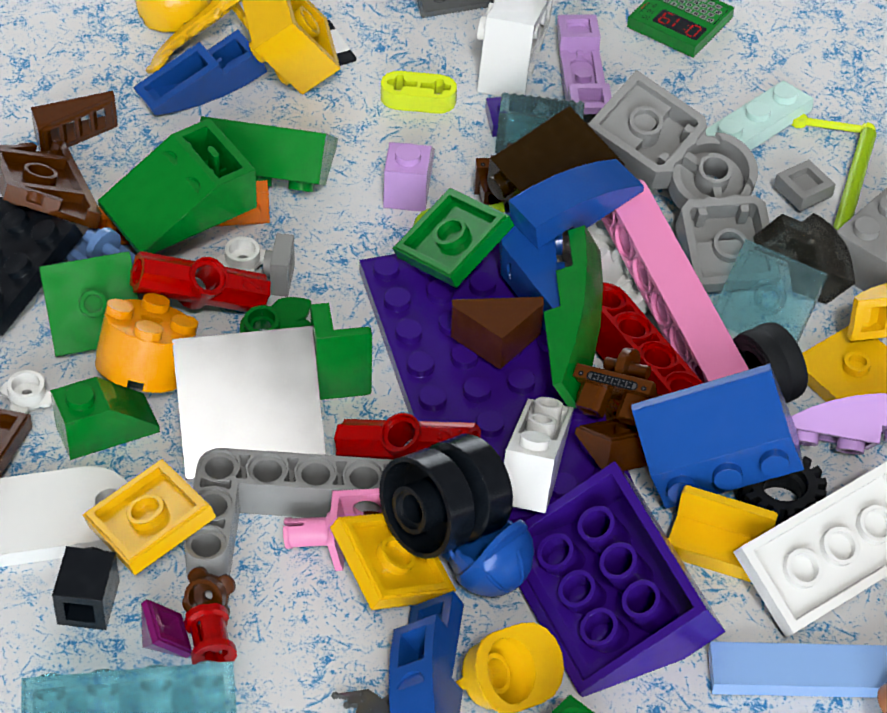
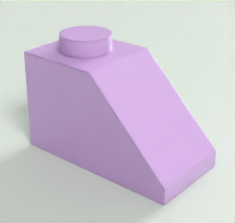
M389 142L384 169L383 208L421 212L426 210L435 148L426 145Z

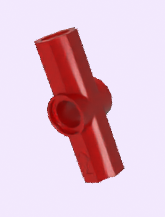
M140 251L136 254L132 269L130 270V285L133 287L134 293L160 294L168 299L178 300L184 307L189 309H200L208 305L247 312L252 307L266 305L270 297L271 281H268L266 274L224 267L221 262L212 257H202L192 261ZM195 277L203 281L206 289L198 285Z
M408 413L395 414L387 420L344 419L343 423L337 424L334 436L336 456L394 460L417 450L429 448L433 444L460 434H472L481 438V429L476 423L418 421L413 415ZM412 439L409 444L405 445L407 441Z

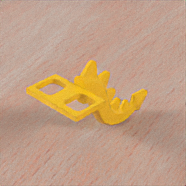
M212 0L202 12L177 30L158 49L152 58L151 64L146 68V72L151 74L165 66L169 59L168 57L176 49L218 21L230 10H233L244 24L243 17L245 12L239 4L241 0Z

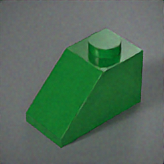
M92 377L50 390L56 428L70 460L160 432L159 424L144 393L117 385L99 377Z

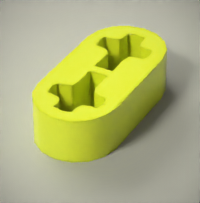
M392 71L381 79V102L388 108L395 110L435 114L451 111L456 105L457 84L452 78L441 74Z

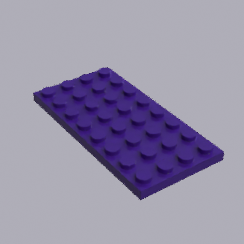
M499 243L457 288L399 259L396 254L360 260L359 272L408 413L413 415L418 421L476 423L481 429V438L493 447L504 463L507 446L528 398L535 400L539 397H551L560 400L564 406H567L553 386L547 335L543 328L541 329L540 336L501 369H498L451 338L452 299L518 297L501 276ZM574 408L549 505L602 470L575 435V430L580 425L606 421L605 414L603 418H596L585 415L578 408ZM624 471L625 474L629 477V479L633 482L629 471ZM512 507L508 520L513 523L520 519L526 521L538 512Z

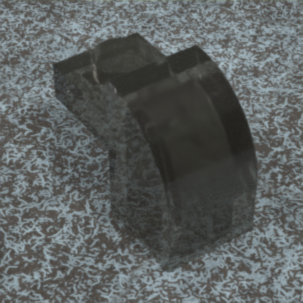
M815 213L803 221L781 214L753 236L756 251L789 263L794 293L823 304H828L856 283L852 259L847 245L837 230Z

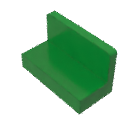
M329 303L310 304L320 400L371 394V328L358 327L334 330Z

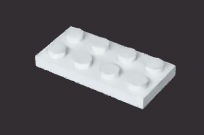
M887 461L733 551L785 638L887 577Z

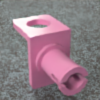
M379 488L332 491L331 509L326 517H286L284 519L285 526H283V538L286 549L328 546L335 571H343L345 557L330 527L338 517L363 515V512L354 506L358 502L371 501L381 507Z

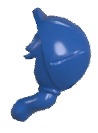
M520 519L513 523L508 520L501 530L475 541L467 542L454 550L442 554V557L449 561L455 573V579L465 589L484 597H500L515 591L528 577L532 569L534 557L533 539L528 530V525Z

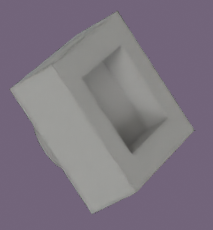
M807 160L776 174L774 187L798 210L802 211L832 197L836 184L810 160Z
M277 233L273 251H265L263 274L270 277L271 295L288 297L295 267L294 235Z

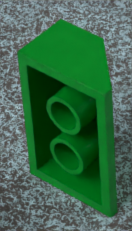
M201 116L200 122L210 118L256 169V181L267 180L268 186L272 187L273 178L288 180V189L313 192L314 184L326 185L337 148L338 138L326 133Z

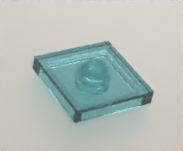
M745 239L718 298L715 309L725 327L738 334L763 323L775 322L783 326L798 344L829 275Z

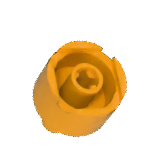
M147 293L143 295L142 300L110 299L106 305L97 345L95 368L109 381L126 388L130 380L143 383V392L162 393L173 391L177 387L172 346L174 343H172V339L196 337L199 323L194 317L185 315L181 311L170 307V300L160 294Z

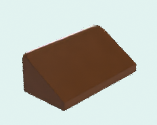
M618 419L576 427L575 435L601 469L614 461L623 471L648 466L637 428L625 425Z

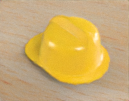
M534 622L519 623L492 632L484 637L481 642L471 647L463 659L462 678L457 680L456 683L461 689L467 691L468 696L475 704L485 709H493L498 713H517L542 704L556 694L562 683L564 673L563 654L556 638L547 628Z

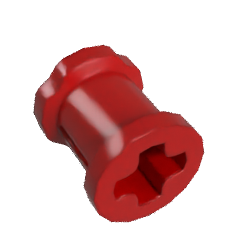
M200 604L191 608L185 614V630L192 635L194 645L191 651L192 665L201 671L223 669L232 664L237 657L236 646L229 640L226 628L229 620L228 610L221 604Z

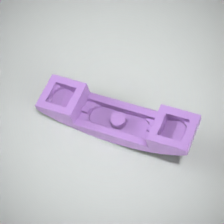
M557 15L560 70L567 107L570 105L577 114H597L612 98L610 85L605 83L600 57V31L597 15Z

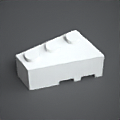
M494 0V3H489L486 16H481L477 39L483 41L477 92L500 97L526 95L528 76L532 77L535 64L530 63V59L534 52L540 53L550 23L553 0Z

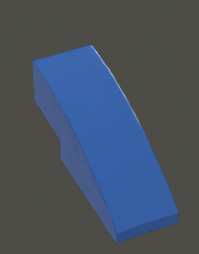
M237 29L208 50L201 42H198L133 88L154 115H161L190 109L224 97L246 86L268 71L264 63L259 62L249 48V41Z
M617 159L597 161L556 174L509 199L510 216L513 224L539 249L567 230L583 225L586 228L590 227L643 192L644 185Z

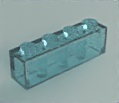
M208 660L193 665L168 667L164 665H150L143 669L117 671L98 669L91 673L67 675L46 673L39 677L22 678L21 713H237L233 661L216 662Z

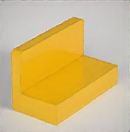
M685 485L681 493L677 517L668 539L683 562L752 583L733 551L774 528L778 514L768 509Z

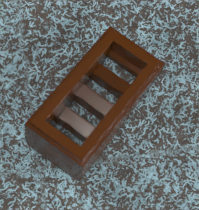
M113 91L31 107L34 134L39 151L50 150L53 140L65 141L67 147H71L118 127ZM104 108L105 116L97 117L96 111ZM88 115V119H87V120H82V121H81V118H82V117Z

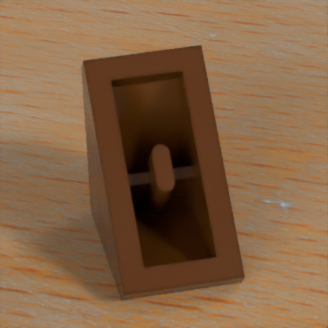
M543 297L452 299L451 338L498 369H501L541 335L544 309Z

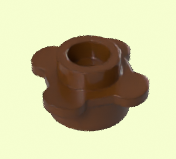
M204 567L192 569L188 574L190 584L187 586L182 600L184 610L188 612L191 608L200 604L218 603L225 606L230 615V609L227 605L230 594L236 589L234 579L227 574H223L220 577L210 574ZM206 590L212 592V599H208L205 596Z

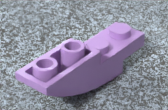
M887 393L855 395L835 399L810 407L791 416L797 430L799 444L803 446H818V442L823 441L836 444V451L863 455L864 449L869 450L880 444L881 434H885L884 441L887 442Z

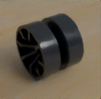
M460 434L433 444L429 448L420 449L396 458L385 467L380 480V503L385 521L399 544L409 553L419 558L431 559L454 550L467 542H472L494 533L507 523L511 515L513 492L507 469L493 447L482 438L472 434Z

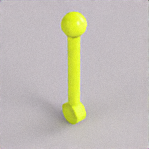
M806 114L793 119V124H791L795 128H804L807 125L860 133L866 127L876 131L875 126L870 122L856 125L807 118Z

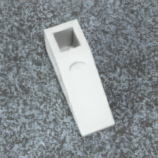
M539 397L535 400L528 398L505 452L504 465L509 474L513 492L512 507L546 513L553 493L574 407L564 406L560 400L551 397Z

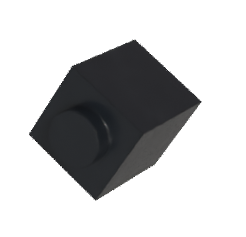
M66 546L52 593L57 625L107 630L120 582L116 552L104 551L96 547L77 548Z

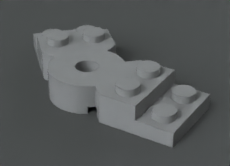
M636 70L588 125L625 164V168L638 180H643L650 190L668 188L673 202L680 209L675 225L678 242L706 292L778 287L782 277L766 203L756 195L751 196L758 178V166L753 153L742 141L729 134L716 132L715 136H706L707 124L704 115ZM707 174L714 175L718 179H712L708 177Z

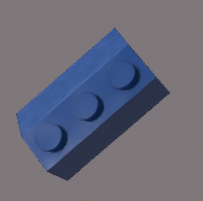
M771 364L631 404L650 476L665 509L679 505L681 493L685 485L720 494L804 470L797 430Z

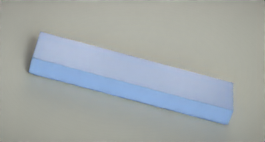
M710 641L708 658L712 694L877 698L878 690L887 683V645Z

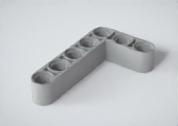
M213 448L206 451L198 460L193 489L211 505L216 518L184 540L187 578L189 572L196 567H204L208 573L219 577L223 574L230 575L240 513L304 518L326 517L331 509L332 491L380 488L382 473L392 459L232 448ZM361 501L354 505L356 509L362 512H377L381 509L377 503L371 501Z

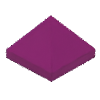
M148 599L141 603L142 648L183 658L191 656L192 648L187 631L185 630L182 614Z

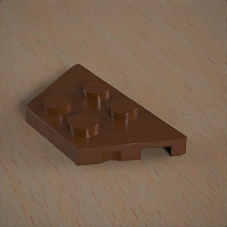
M53 140L50 150L36 151L37 145L33 142L19 143L18 145H0V193L3 200L82 226L98 229L102 213L65 141Z

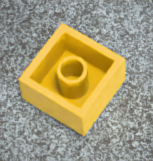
M242 0L245 12L243 22L251 37L249 48L259 62H267L274 68L277 77L284 85L291 84L303 95L341 69L327 18L309 0Z

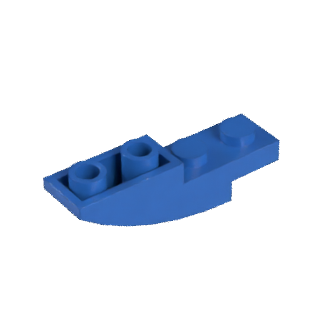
M454 591L411 606L408 624L393 630L389 663L390 713H460L463 690L453 680L452 675L464 603Z

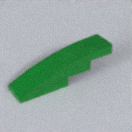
M585 225L568 230L573 265L556 270L561 306L544 311L553 386L566 405L577 408L575 405L581 384L573 377L577 363L593 366L601 327L603 299L601 251Z

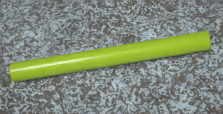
M866 127L860 132L829 238L831 246L833 245L835 232L854 216L877 136L876 131L872 128Z

